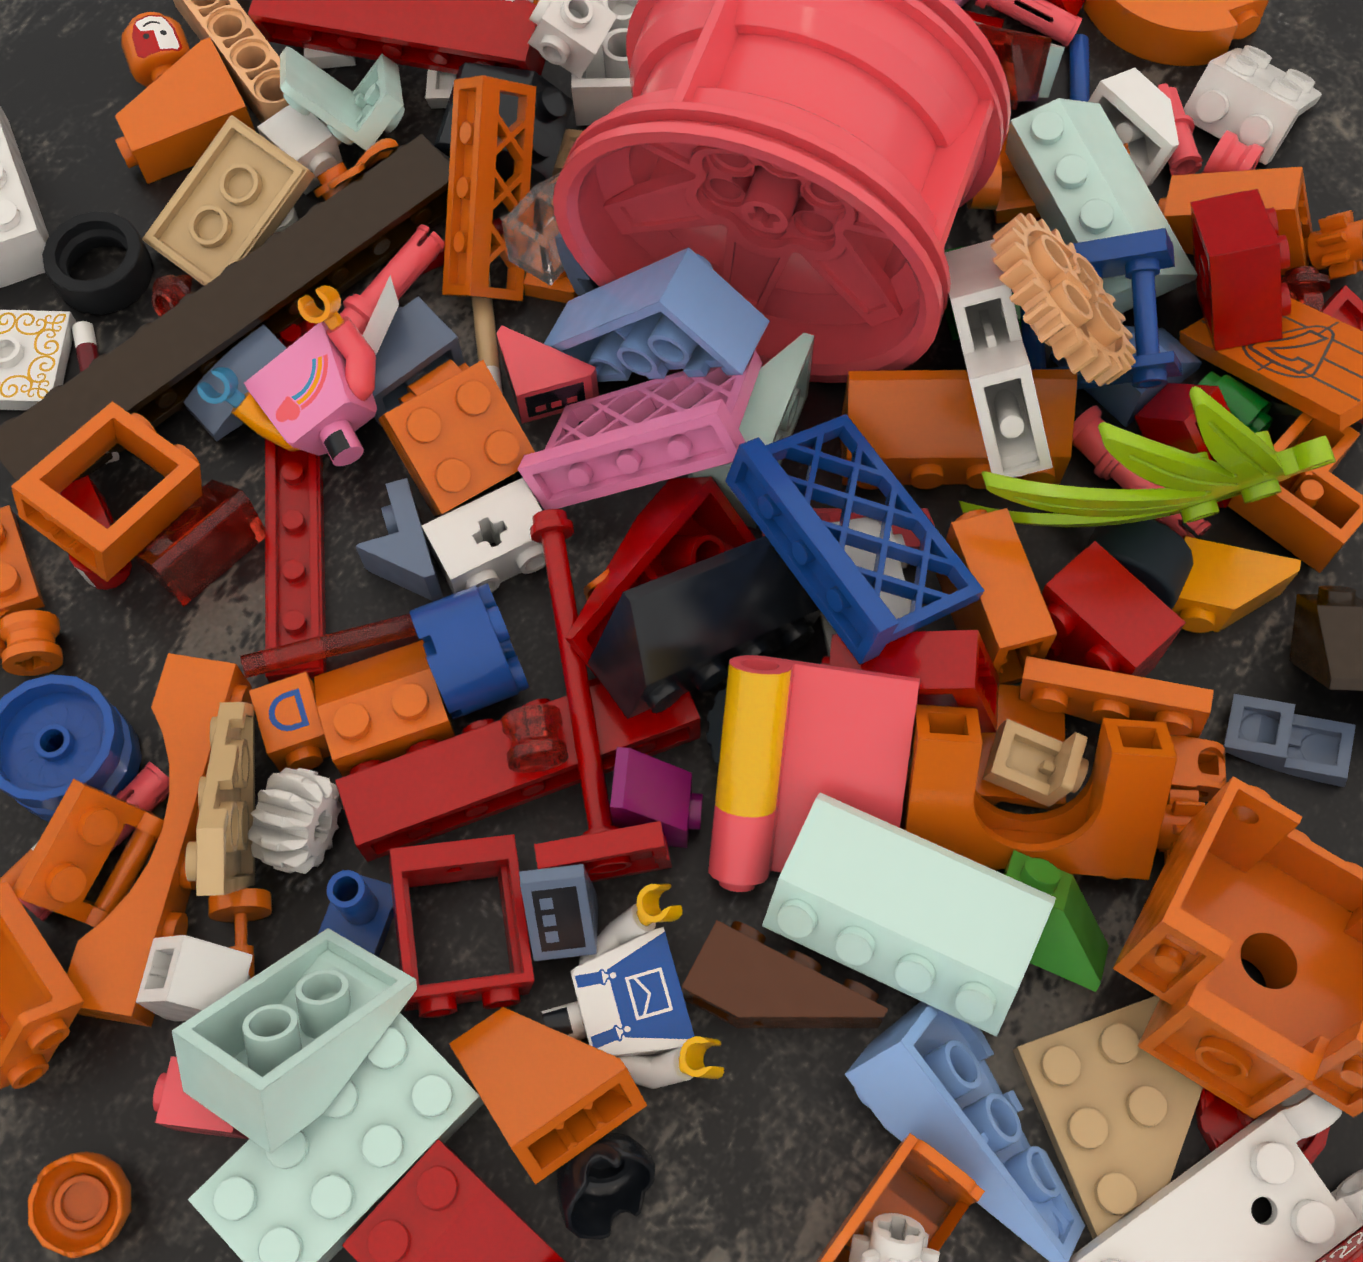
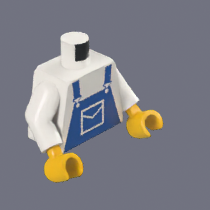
M649 884L644 886L637 896V904H634L611 921L597 936V954L580 956L579 966L570 971L578 1001L542 1011L545 1026L577 1040L588 1038L590 1046L620 1058L635 1084L651 1089L691 1080L693 1077L719 1079L724 1074V1067H705L704 1065L705 1052L712 1046H720L721 1041L694 1035L664 927L654 929L657 922H673L682 916L683 910L681 905L669 906L662 911L659 907L661 894L670 890L671 884Z

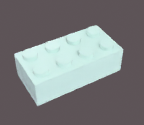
M399 1013L324 1114L271 1154L249 1139L188 1200L243 1262H329L343 1248L342 1244L430 1147L438 1139L446 1143L484 1102L480 1095Z

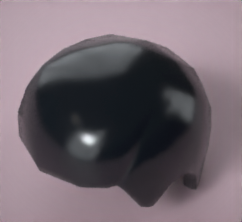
M610 1133L561 1166L557 1172V1199L566 1228L578 1238L602 1240L610 1236L612 1221L615 1216L624 1212L638 1216L641 1213L645 1192L655 1182V1163L650 1152L629 1135Z

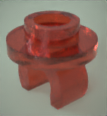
M1311 266L1296 267L1286 271L1285 277L1281 278V283H1287L1290 298L1323 312L1324 299L1322 293L1330 289V277L1318 273V269Z
M169 274L155 280L152 290V305L159 317L178 305L185 295L191 293L192 277L190 275L174 276Z

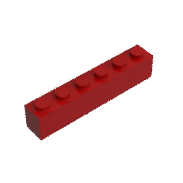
M252 0L248 11L249 17L268 42L377 60L383 54L396 64L457 74L459 67L468 62L531 70L541 75L546 61L538 50L527 44L537 27L535 23L529 20L536 4L528 0H514L513 2L506 0Z
M598 678L589 680L604 774L614 770L617 747L631 748L653 756L701 738L700 716L690 692L682 694L672 706L662 712L653 713L649 709L627 719ZM567 696L553 701L547 698L533 700L520 707L517 714L498 721L494 719L478 720L466 726L460 735L441 742L436 739L418 742L410 746L406 750L405 755L386 762L370 760L360 763L349 771V775L335 780L355 845L366 861L369 862L388 855L390 848L418 844L581 783Z

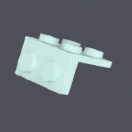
M286 46L280 54V89L284 93L283 97L286 102L303 115L312 113L327 123L329 131L341 142L347 145L356 143L364 150H367L377 141L383 131L391 133L401 121L405 108L403 107L399 67L385 55L381 54L356 89L352 91L294 49Z

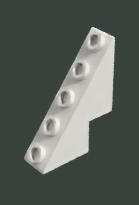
M995 239L945 252L951 280L950 301L991 473L1014 478L1050 469L1053 466L1030 362L1022 340L1015 305L1009 298L1012 295L1011 288L999 279V276L1004 272L993 262V258L997 254L991 248V244L995 241Z

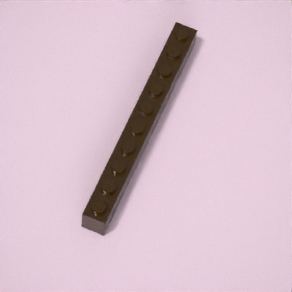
M420 134L408 144L398 146L391 152L388 158L368 172L355 176L348 186L325 202L314 205L305 216L285 230L271 235L261 247L241 261L228 265L221 275L204 287L185 295L174 308L154 322L141 326L131 338L111 352L98 356L87 369L64 385L51 389L41 401L18 417L5 421L0 426L1 463L14 479L18 481L112 401L130 414L138 413L142 415L154 428L185 407L183 402L203 376L227 352L252 332L265 325L277 339L281 338L280 333L293 324L299 325L305 320L298 310V300L301 297L309 295L314 300L316 306L321 309L324 307V303L316 293L317 288L326 285L335 288L339 295L395 256L416 232L419 225H426L431 230L445 220L447 215L449 161L423 134ZM117 443L108 451L109 453L104 454L74 481L87 475L89 476L113 458L112 452L119 454L125 448Z

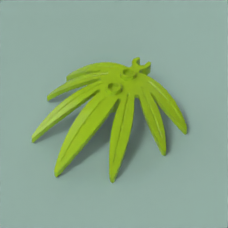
M1194 386L1189 392L1193 411L1205 445L1217 462L1210 460L1207 452L1192 454L1106 422H1101L1098 425L1104 447L1117 461L1139 477L1165 488L1105 489L1075 487L1029 481L987 471L982 472V477L986 489L999 497L1031 508L1054 512L1030 513L1009 511L1015 524L1048 527H1091L1139 522L1181 514L1183 523H1189L1219 513L1220 510L1217 502L1238 495H1242L1244 503H1251L1282 492L1279 485L1280 481L1289 479L1291 476L1335 463L1336 460L1326 435L1276 452L1269 431L1254 433L1205 391ZM959 501L963 513L977 509H984L987 512L1000 510Z

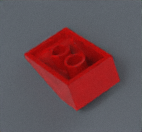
M439 1139L342 1244L357 1262H566L467 1163Z

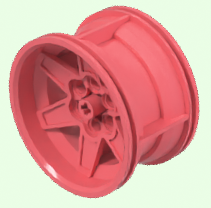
M638 0L629 20L626 35V54L630 70L632 98L617 106L609 114L594 121L582 131L573 143L555 184L553 205L558 229L578 264L601 287L689 247L696 254L706 258L711 263L713 270L770 321L756 347V351L762 361L761 367L802 333L814 335L809 382L847 383L848 371L903 370L916 362L927 352L935 340L949 300L951 280L944 247L957 210L975 197L986 185L994 172L1009 130L1011 116L1010 92L998 56L986 36L954 0Z

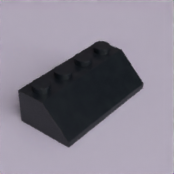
M763 536L624 591L588 661V665L627 719L649 709L653 713H659L672 706L682 694L696 688L699 692H705L718 685L727 676L729 660L733 657L742 655L770 657L771 654L785 649L787 653H791L801 648L813 637L815 631L812 626L822 612L766 536Z

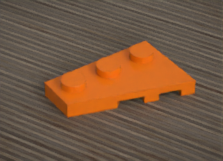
M1026 656L1019 699L1031 703L1033 707L1042 711L1062 712L1098 724H1102L1103 718L1166 722L1170 735L1199 738L1211 713L1214 690Z

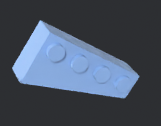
M688 247L569 300L544 344L595 366L598 382L627 381L632 372L646 376L648 379H664L668 370L684 369L683 371L688 377H706L709 369L713 367H722L721 369L726 375H742L770 321L713 270L711 263L706 258L696 254Z

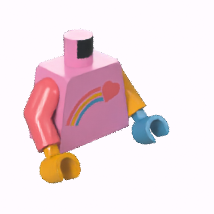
M323 285L316 289V293L324 303V311L316 306L314 300L309 295H305L298 300L300 315L306 321L316 323L317 325L244 382L248 390L247 393L243 394L238 390L239 382L236 374L226 367H217L211 370V373L223 382L225 387L223 394L215 391L206 382L198 384L197 390L201 398L208 403L228 402L234 407L231 411L233 415L258 435L292 452L303 450L318 456L328 453L335 466H346L357 461L363 455L364 449L355 431L375 417L377 405L373 396V391L375 390L376 355L348 316L342 318L338 313L341 306L339 292L333 287Z

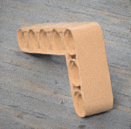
M173 0L175 7L200 41L211 38L238 92L261 123L289 105L283 97L284 93L280 89V57L237 0Z

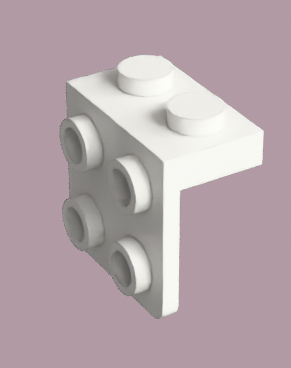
M1245 45L1243 49L1235 48L1209 62L1187 101L1184 112L1185 115H1189L1193 119L1194 125L1219 139L1229 130L1237 134L1239 142L1249 146L1256 143L1264 147L1265 150L1259 162L1267 165L1272 161L1298 116L1314 106L1322 94L1313 88L1315 81L1308 75L1294 69H1288L1287 72H1284L1269 64L1272 58L1266 52L1256 47Z

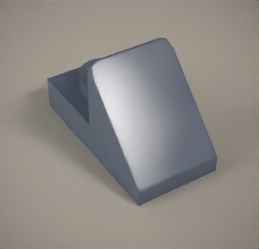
M404 478L387 483L385 485L391 505L381 507L389 535L356 545V550L364 568L431 601L441 599L443 594L408 479Z

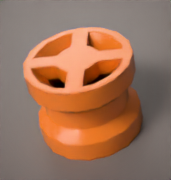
M22 610L4 616L0 620V638L6 642L7 648L2 652V668L14 675L36 676L50 673L63 665L62 648L55 643V638L60 634L59 618L55 614L43 610Z

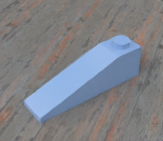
M920 1001L869 1043L845 1073V1076L854 1086L861 1102L872 1110L886 1130L901 1142L911 1133L916 1138L929 1144L969 1175L985 1191L976 1203L1049 1262H1069L1085 1224L1047 1152L1038 1146H1030L1023 1133L1020 1119L1017 1115L1018 1112L1024 1110L1014 1090L1002 1093L985 1059L994 1055L988 1041L979 1028Z

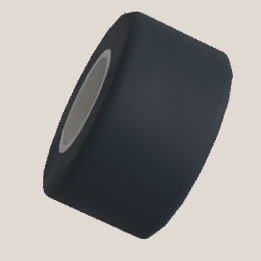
M1153 519L1096 526L1086 548L1096 541L1172 610L1193 566L1192 551L1184 539L1168 526Z

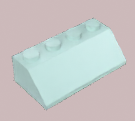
M1058 98L1010 120L1005 152L1026 191L1035 203L1041 218L1044 219L1050 231L1056 228L1060 232L1066 245L1070 242L1079 243L1166 228L1174 246L1175 267L1160 269V274L1155 276L1156 297L1197 278L1198 274L1099 103ZM1125 275L1103 278V289L1116 299L1113 303L1114 308L1120 313L1132 309L1131 279L1126 278Z
M820 792L778 878L762 927L997 1037L1020 987L1056 897Z

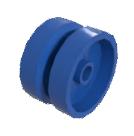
M50 674L25 681L1 698L0 790L43 820L50 822L73 779L116 796L138 774L142 759L138 735L119 710L95 686L76 676Z

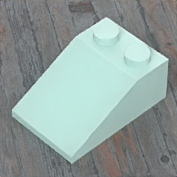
M802 333L760 368L739 427L745 442L759 437L765 445H768L793 434L808 396L814 335ZM732 463L688 474V478L711 476L746 526L756 529L757 524L725 482Z
M327 928L172 1030L183 1092L271 1154L324 1114L417 990L416 979Z

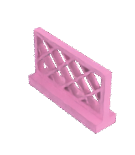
M755 349L742 375H726L722 371V367L710 368L706 377H688L684 371L667 375L664 379H653L567 405L545 449L524 455L518 471L542 508L547 510L574 505L732 463L739 445L745 443L739 427L757 380L762 361Z

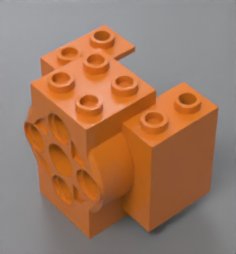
M1233 776L1181 831L1112 968L1160 998L1137 1046L1253 1119L1304 1088L1348 1115L1355 1117L1363 1112V868L1355 863L1344 861L1312 842L1306 834L1295 829L1301 822V815L1273 800L1264 790L1248 785ZM1241 958L1256 966L1265 979L1266 987L1255 982L1247 974L1242 965Z

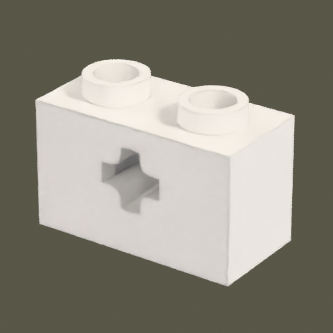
M523 477L421 525L429 549L453 594L474 585L479 587L487 583L491 592L499 587L501 582L520 573L530 574L536 572L546 565L542 543L534 542L530 535V527L533 525L532 517L542 511ZM495 542L496 546L491 547L490 544Z

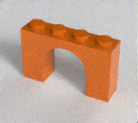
M917 704L901 829L993 870L1005 869L1015 850L1032 858L1047 860L1058 869L1069 874L1103 876L1114 880L1123 878L1150 879L1178 758L1166 722L1103 718L1091 776L1082 791L1074 799L1054 810L1038 814H1018L995 807L987 802L976 790L983 745L978 710L975 708Z

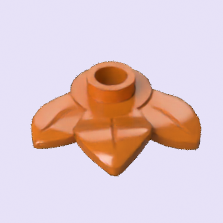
M392 138L381 139L367 149L352 168L347 170L345 164L341 162L317 176L322 186L313 191L316 197L322 196L325 201L348 186L355 176L364 173L380 161L388 158L393 150L387 148L398 147V143Z

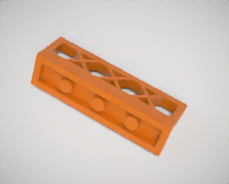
M485 75L454 80L442 295L523 301L537 86ZM500 93L518 97L517 120L509 128L499 114ZM504 147H506L514 159L513 175L506 182L503 181L496 170V155ZM501 202L504 203L511 214L510 228L502 236L492 224L493 210ZM498 255L508 267L506 289L489 287L490 263Z

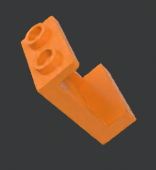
M4 882L0 884V1089L9 1085L13 1089H20L35 1082L49 1069L48 1062L58 1045L69 1035V1027L83 1005L84 1000L9 883Z

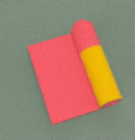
M742 655L729 660L708 873L712 878L719 881V885L722 888L733 892H748L753 890L755 885L764 883L771 871L781 873L812 805L820 792L900 828L920 678L758 655Z

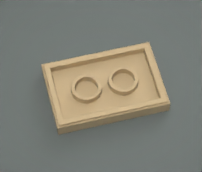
M231 115L142 240L205 286L221 275L228 265L241 261L261 247L274 234L315 175L308 168Z

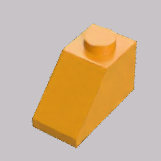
M1185 536L1184 541L1192 551L1193 566L1172 610L1186 622L1182 627L1186 631L1194 633L1220 632L1281 595L1300 571L1301 560Z

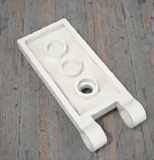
M1302 1089L1266 1111L1074 1253L1069 1262H1316L1363 1226V1169L1347 1177L1337 1189L1330 1193L1296 1144L1299 1140L1311 1137L1328 1128L1341 1116L1342 1110L1310 1090ZM1259 1197L1267 1198L1272 1206V1214L1264 1223L1256 1222L1251 1213L1252 1204Z

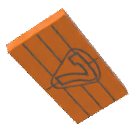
M1290 298L1291 315L1282 317L1283 339L1215 351L1204 318L1179 332L1180 343L1194 355L1339 432L1363 418V331Z

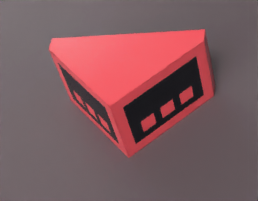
M501 325L496 333L503 367L522 424L562 413L567 405L599 396L595 366Z

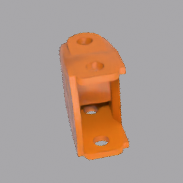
M909 1133L881 1167L816 1262H849L853 1234L863 1235L865 1222L870 1221L873 1223L875 1217L884 1213L903 1214L918 1221L923 1226L925 1232L929 1234L927 1248L939 1251L969 1206L978 1202L985 1191L969 1175L937 1150Z

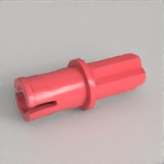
M1167 83L1160 84L1157 88L1171 99L1179 140L1178 147L1168 160L1170 174H1195L1202 167L1203 160L1192 135L1195 128L1194 121L1189 115H1185L1177 88L1169 87Z

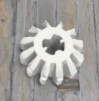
M285 767L280 773H273L268 778L266 790L258 792V804L256 809L251 812L253 825L248 831V839L253 841L251 845L252 856L262 860L267 865L273 866V869L287 873L299 872L306 874L312 867H318L323 862L325 850L333 847L332 838L334 832L339 828L337 817L342 809V805L338 801L339 792L337 785L331 783L329 778L318 775V772L304 768L296 770Z

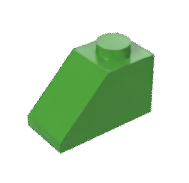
M1014 850L1003 874L1056 897L1030 963L1096 992L1101 984L1109 945L1074 876L1058 869L1047 860L1032 858Z

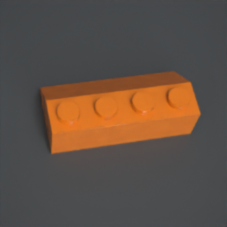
M1031 369L1053 468L1014 478L1060 484L1072 453L1077 373L1074 375L1070 369ZM967 370L848 371L842 415L847 414L902 485H913L919 489H932L941 485L967 484L976 489L986 488L982 472H991ZM840 439L841 458L851 461L852 453ZM842 476V485H847L848 478ZM857 481V486L869 490L879 489L876 486Z

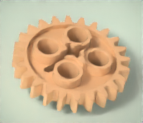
M1022 213L1018 214L993 235L995 241L991 244V248L997 254L993 258V262L1004 272L999 276V279L1012 289L1014 294L1009 297L1011 302L1022 307L1025 312L1023 315L1024 322L1031 326L1041 343L1052 347L1055 358L1059 361L1064 357L1074 375L1080 371L1087 383L1094 380L1100 387L1105 383L1109 385L1132 369L1131 366L1136 363L1132 356L1136 353V349L1129 341L1133 338L1132 333L1122 324L1126 318L1114 308L1113 303L1116 299L1105 292L1103 289V279L1099 277L1097 271L1085 257L1076 253L1074 244L1070 242L1066 245L1056 228L1050 231L1044 219L1041 218L1039 221H1036L1031 213L1026 216Z

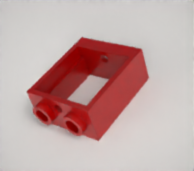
M978 630L911 632L886 644L879 656L861 665L838 634H832L830 656H824L821 664L920 678L917 704L975 708L978 710L981 733H997L999 675Z
M515 835L390 848L389 872L399 966L401 971L415 978L417 990L404 1006V1011L419 1010V1017L434 1018L457 1012V1004L482 1001L484 1009H499L519 1004L521 1002L520 995L530 993L534 983V974L520 887ZM498 877L510 973L419 985L409 887Z

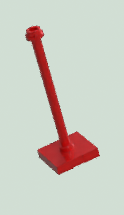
M562 509L540 511L532 517L533 525L530 527V535L534 542L542 543L588 830L583 832L581 836L534 844L537 868L545 869L584 864L592 883L672 868L669 846L666 836H664L661 821L624 828L613 826L587 667L585 662L565 639L578 617L565 541L574 534L573 522L567 518L566 511Z

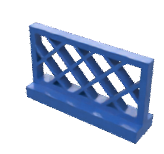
M847 414L768 445H765L759 437L739 445L725 482L860 665L879 656L886 644L978 601L985 591ZM839 437L852 453V460H845L821 452L822 443ZM786 458L809 465L806 480L787 475L777 461ZM817 468L847 477L845 493L815 484ZM857 481L878 487L886 497L885 505L854 496ZM814 500L842 509L839 525L821 520L811 507L810 501ZM851 512L882 521L880 536L876 537L848 528ZM895 525L911 530L920 541L919 550L889 541L891 526ZM845 545L876 554L874 570L871 571L856 566L845 552ZM886 557L917 566L914 583L884 575ZM927 570L946 575L958 591L946 594L925 587ZM883 591L911 600L910 613L896 619L880 598V592Z

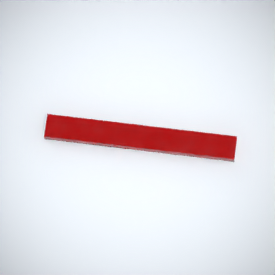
M306 320L299 325L293 324L280 333L281 338L278 340L288 348L317 324ZM265 439V676L269 683L303 672H307L309 677L314 679V676L326 673L323 455L318 456L303 450L288 451Z

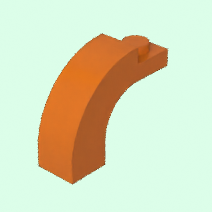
M1085 0L1083 9L1097 29L1107 39L1126 52L1142 59L1165 65L1200 66L1209 64L1211 60L1227 53L1233 39H1243L1255 32L1269 0Z

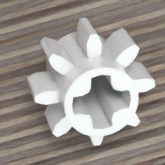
M884 1213L875 1217L873 1223L870 1221L865 1222L863 1235L853 1234L849 1262H938L940 1252L927 1248L929 1234L925 1232L923 1226L918 1221L903 1214Z

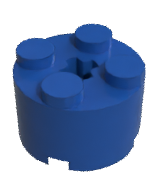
M488 583L479 587L474 585L409 611L419 639H423L427 662L453 720L518 695L519 692L530 688Z

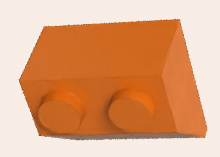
M423 640L314 676L317 712L332 761L343 777L349 775V771L360 763L370 760L386 762L405 755L406 750L418 742L429 739H436L441 742L456 736L446 705L427 662Z

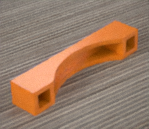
M171 653L167 655L151 706L163 734L169 761V798L163 828L148 864L130 892L101 923L77 941L67 975L84 1000L77 1013L79 1015L152 1027L155 1013L137 1004L136 999L153 938L187 934L188 917L185 910L191 890H196V881L187 880L185 854L187 843L189 841H196V827L199 817L198 785L200 777L206 776L211 753V718L218 716L220 702H247L252 704L249 690L253 688L235 663Z

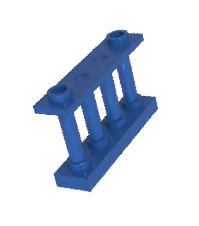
M1166 228L1073 243L1076 253L1085 257L1102 279L1121 275L1131 279L1136 356L1133 357L1136 363L1131 366L1132 369L1109 385L1132 382V386L1135 388H1154L1167 384L1168 377L1182 376V364L1175 352H1160L1155 276L1160 274V269L1175 267L1174 246ZM1020 306L1022 340L1031 369H1046L1045 343H1041L1031 326L1024 322L1023 315L1025 312ZM1061 366V367H1054V368H1047V369H1070V368H1069V366ZM1077 372V390L1100 387L1094 380L1087 383L1081 372Z

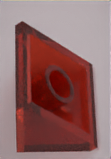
M212 479L202 487V496L134 558L184 607L265 538V527L251 501L241 489Z

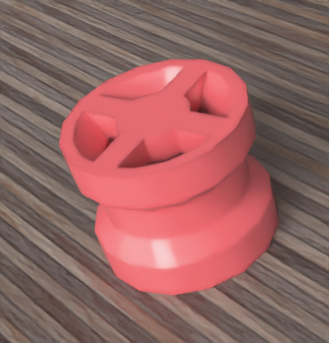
M1227 130L1213 150L1202 173L1255 170L1265 148L1256 143L1249 146L1239 142L1237 134Z

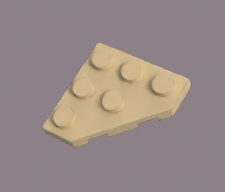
M220 702L218 716L211 718V753L206 776L200 777L198 785L199 817L196 827V841H189L187 843L185 854L186 877L188 881H196V896L226 895L255 885V857L252 856L251 851L253 841L248 839V831L253 825L251 812L255 810L254 705L247 702Z
M1157 996L1028 1042L1013 1050L1092 1239H1095L1170 1183L1203 1089L1199 1084L1137 1046L1160 998Z

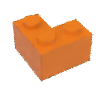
M1303 412L1273 445L1275 451L1280 452L1326 435L1336 462L1293 475L1289 479L1280 481L1279 485L1282 492L1251 503H1244L1242 495L1232 497L1227 506L1318 573H1321L1363 523V495L1332 474L1333 470L1360 436V433L1350 426L1339 432Z

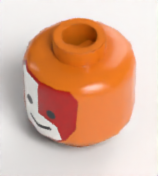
M145 12L134 17L123 31L121 37V46L130 72L136 82L145 87L153 83L190 50L180 23L171 17L157 12Z

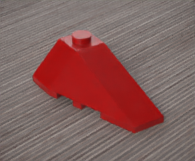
M711 476L669 479L636 517L606 568H609L607 577L596 585L565 638L592 672L593 670L588 665V661L624 591L756 540Z

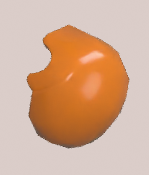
M85 1151L61 1157L45 1166L37 1176V1181L33 1185L28 1197V1226L42 1247L68 1258H78L98 1252L109 1245L120 1234L132 1211L131 1184L121 1165L106 1155Z

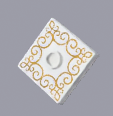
M0 309V410H28L41 401L51 389L63 385L73 341L72 326L76 323L70 311Z

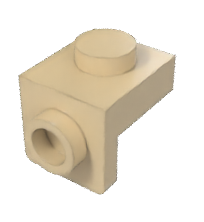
M1006 719L998 727L983 780L1050 807L1068 793H1076L1081 787L1089 767L1088 759L1083 758L1088 737L1075 732L1062 742L1010 719Z

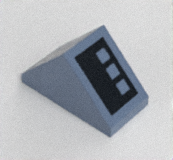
M584 864L519 871L533 960L541 961L597 954L598 898Z

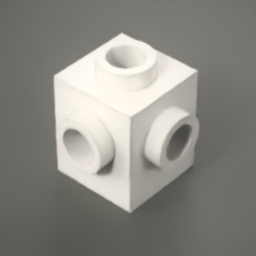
M539 0L529 18L537 27L527 44L538 50L541 56L548 62L560 65L578 78H581L618 15L596 0Z

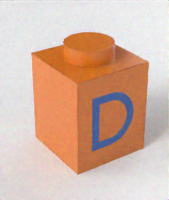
M307 672L249 690L266 753L280 772L285 767L296 770L298 768L311 770L319 766L323 762V758L331 756L316 708L314 683Z

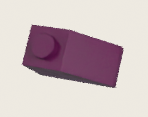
M617 747L610 803L613 826L624 828L661 821L668 846L687 848L689 829H701L703 794L692 793V772L631 748Z

